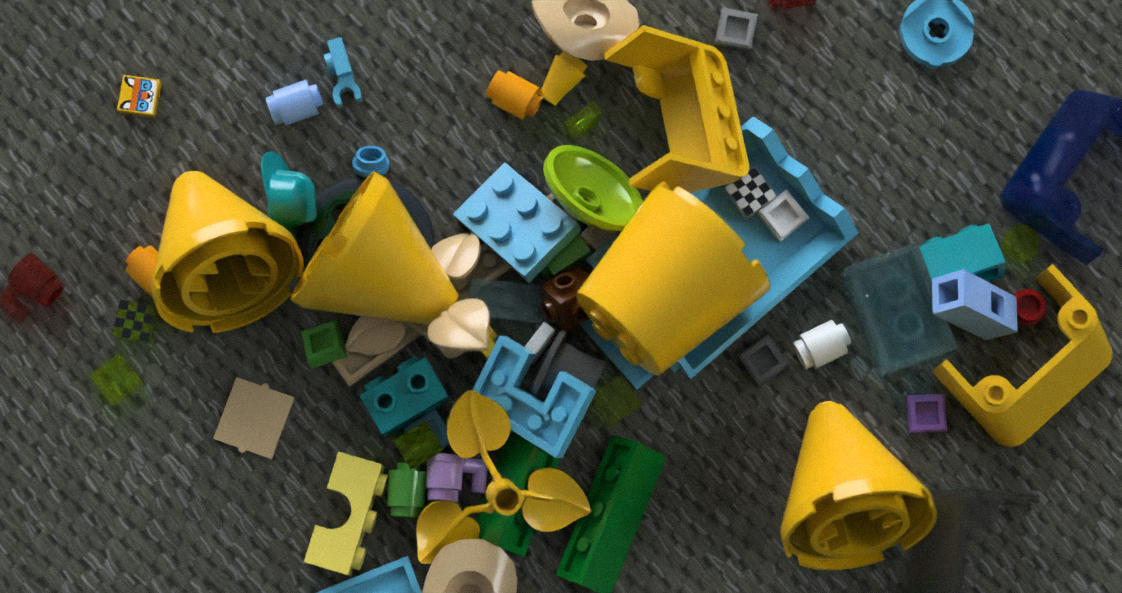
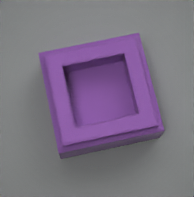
M945 394L905 396L908 434L947 432Z

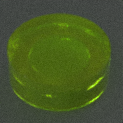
M1026 225L1011 227L1001 239L1003 254L1007 259L1015 263L1028 262L1036 256L1040 248L1038 234L1034 229Z

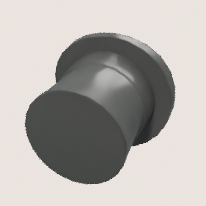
M562 330L533 370L528 382V392L535 395L541 389L549 393L559 372H567L590 387L595 388L603 372L605 361L583 353L564 341L567 332Z

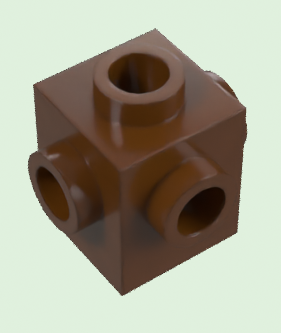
M577 265L540 285L543 300L540 303L543 315L549 322H555L566 332L590 319L576 298V293L589 275Z

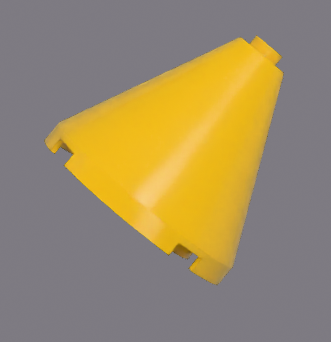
M200 171L183 173L175 180L172 187L151 281V294L160 316L171 326L186 332L193 333V325H210L213 333H219L251 324L278 308L292 294L289 285L295 275L297 278H300L303 273V257L294 236L286 228L205 173Z
M373 171L365 179L338 216L339 220L329 235L325 236L291 294V301L305 309L430 325L435 319L441 317L443 311L448 312L459 296L391 183L376 171Z
M833 401L819 403L808 417L780 529V536L786 556L790 558L792 554L796 555L799 565L806 568L844 570L884 561L882 551L901 543L902 550L906 551L920 542L931 531L937 519V511L930 491L843 405Z

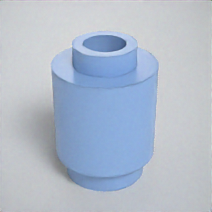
M307 79L273 91L274 95L266 97V102L275 125L284 123L287 126L318 115V107L324 105L317 85L310 86Z

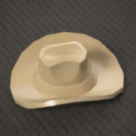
M533 0L531 4L534 15L546 35L559 49L579 59L589 61L605 59V52L639 27L637 9L627 0Z
M461 539L443 547L434 558L427 573L422 593H517L515 565L502 548L483 539Z

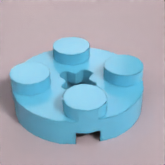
M915 0L907 8L899 28L902 46L914 61L928 68L937 69L950 66L958 62L971 47L974 35V19L970 10L960 0ZM930 23H933L935 26L943 24L945 26L943 31L944 38H933L929 34L931 29L928 25Z

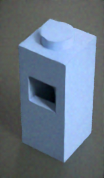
M964 269L932 278L934 315L984 340L1018 332L1016 296Z

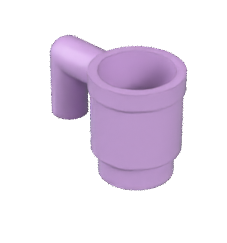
M435 453L433 457L426 460L425 488L428 489L427 500L458 502V492L462 490L463 472L472 473L471 493L486 494L488 468L483 459H465L455 454Z

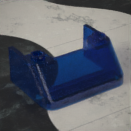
M1076 90L1070 93L1003 187L1000 201L1003 208L1009 214L1086 266L1100 256L1104 249L1072 228L1080 217L1081 203L1078 197L1065 188L1064 185L1103 128L1111 134L1122 138V98L1088 90Z

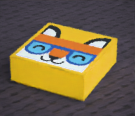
M123 75L117 111L122 114L156 118L161 81L159 79Z

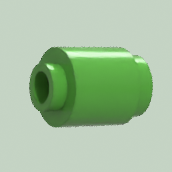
M397 463V470H389L387 507H391V517L418 518L421 509L425 508L427 472L419 471L420 464L411 470L408 465L410 463Z

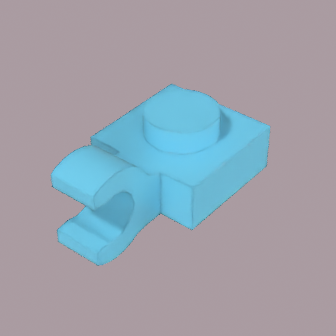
M342 37L328 40L330 53L324 54L330 76L337 74L338 83L333 89V99L338 108L343 107L341 95L346 91L353 92L357 103L361 102L362 94L355 83Z

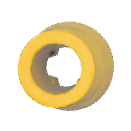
M562 51L560 56L555 55L538 95L556 107L558 102L586 76L583 73L588 66L579 58L572 57Z

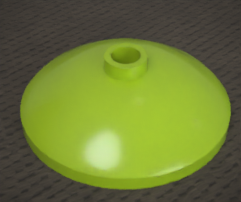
M562 145L551 150L544 161L543 171L546 183L555 199L571 216L587 225L605 231H622L643 203L638 189L629 186V177L611 161L591 150L579 146Z

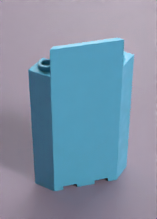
M752 117L741 126L749 170L756 167L776 196H779L787 189L810 219L779 243L758 217L757 212L745 220L724 191V188L729 184L690 193L716 213L743 240L746 245L741 251L750 263L754 259L760 262L770 281V289L764 296L670 367L674 373L680 369L690 379L859 233L845 208L823 194L809 168L790 157L774 130L755 117ZM622 231L617 232L586 259L592 270L595 269ZM591 319L580 324L636 390L654 375L639 365H632L620 353L619 348L610 340H604L593 329Z

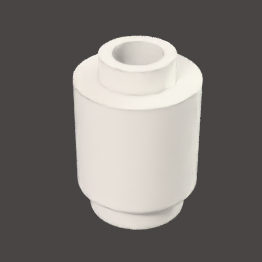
M829 320L800 334L799 340L793 342L792 345L805 370L812 366L817 369L848 354L847 345L851 344V339L842 323L836 325L833 320Z

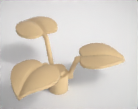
M462 233L438 242L431 250L448 278L462 279L469 275L476 267L480 257L481 245L476 234ZM461 300L454 303L448 312L443 311L441 317L435 319L429 325L428 330L418 323L361 316L349 333L346 348L348 352H359L367 355L387 352L401 342L406 332L405 326H410L422 334L427 342H432L447 358L458 357L465 351L488 350L490 312L486 304L481 300Z

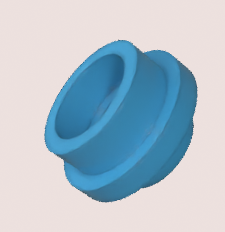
M365 146L356 152V156L352 160V168L355 173L362 177H368L373 171L384 175L389 170V159L383 149L376 146Z

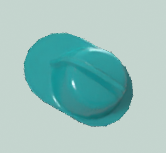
M273 151L266 152L261 161V173L268 201L269 217L286 228L294 236L299 226L314 222L317 218L315 186L310 178L302 172L290 171L286 162L279 154Z

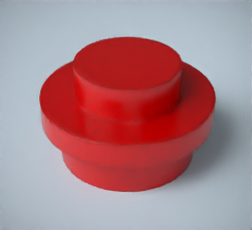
M1022 289L1014 294L1017 297L1018 325L1025 327L1033 326L1044 318L1046 302L1041 294L1032 289Z

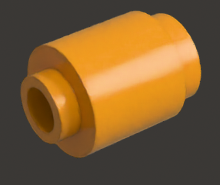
M500 70L494 75L485 95L492 99L493 105L521 120H524L527 115L534 117L543 100V97L538 95L540 87L510 71L504 73Z
M139 246L126 258L125 262L128 266L125 272L152 297L151 281L158 251L153 246H147L146 248Z

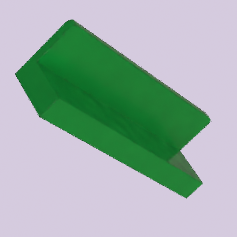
M510 430L509 437L501 448L495 467L501 478L510 480L521 491L528 490V479L531 473L541 468H556L560 458H555ZM486 494L483 498L481 505L488 503L486 499ZM521 507L512 515H502L496 510L492 513H478L476 522L480 526L478 539H483L503 550L525 557L534 528L524 519Z
M616 435L611 436L587 496L591 513L577 520L556 576L597 593H612L664 464L665 456L639 442Z

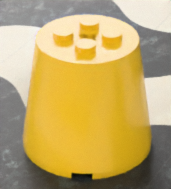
M665 181L659 182L651 190L576 293L578 303L593 322V329L604 340H610L619 348L620 353L632 365H639L654 375L662 374L764 296L770 289L769 278L760 262L754 259L750 263L741 251L746 245L743 240L699 199L679 186L673 191L668 190L670 186Z

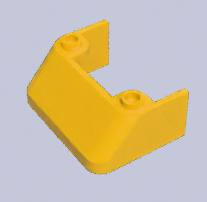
M643 25L604 53L605 60L632 67L635 84L639 91L649 97L659 99L670 153L629 178V186L651 191L659 182L665 181L670 186L668 189L670 191L679 186L691 193L735 183L748 174L749 162L729 70L724 56L717 48Z
M1053 264L1041 272L1035 280L1061 307L1057 317L1058 325L1070 342L1020 388L1016 390L1008 380L998 375L987 376L972 387L947 359L931 371L986 432L1003 447L1012 448L1023 444L1098 376L1112 360V348L1095 309Z

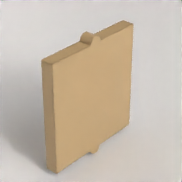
M236 377L213 439L238 447L241 453L249 451L272 459L295 397L272 390L267 383L261 386Z

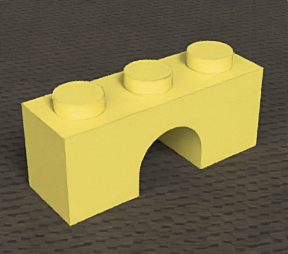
M338 451L327 488L348 498L351 504V515L343 526L336 529L315 525L304 559L305 563L348 576H352L354 569L360 571L366 554V548L361 547L365 532L372 533L378 512L372 510L376 496L383 497L388 483L389 475L383 474L385 467L382 464Z

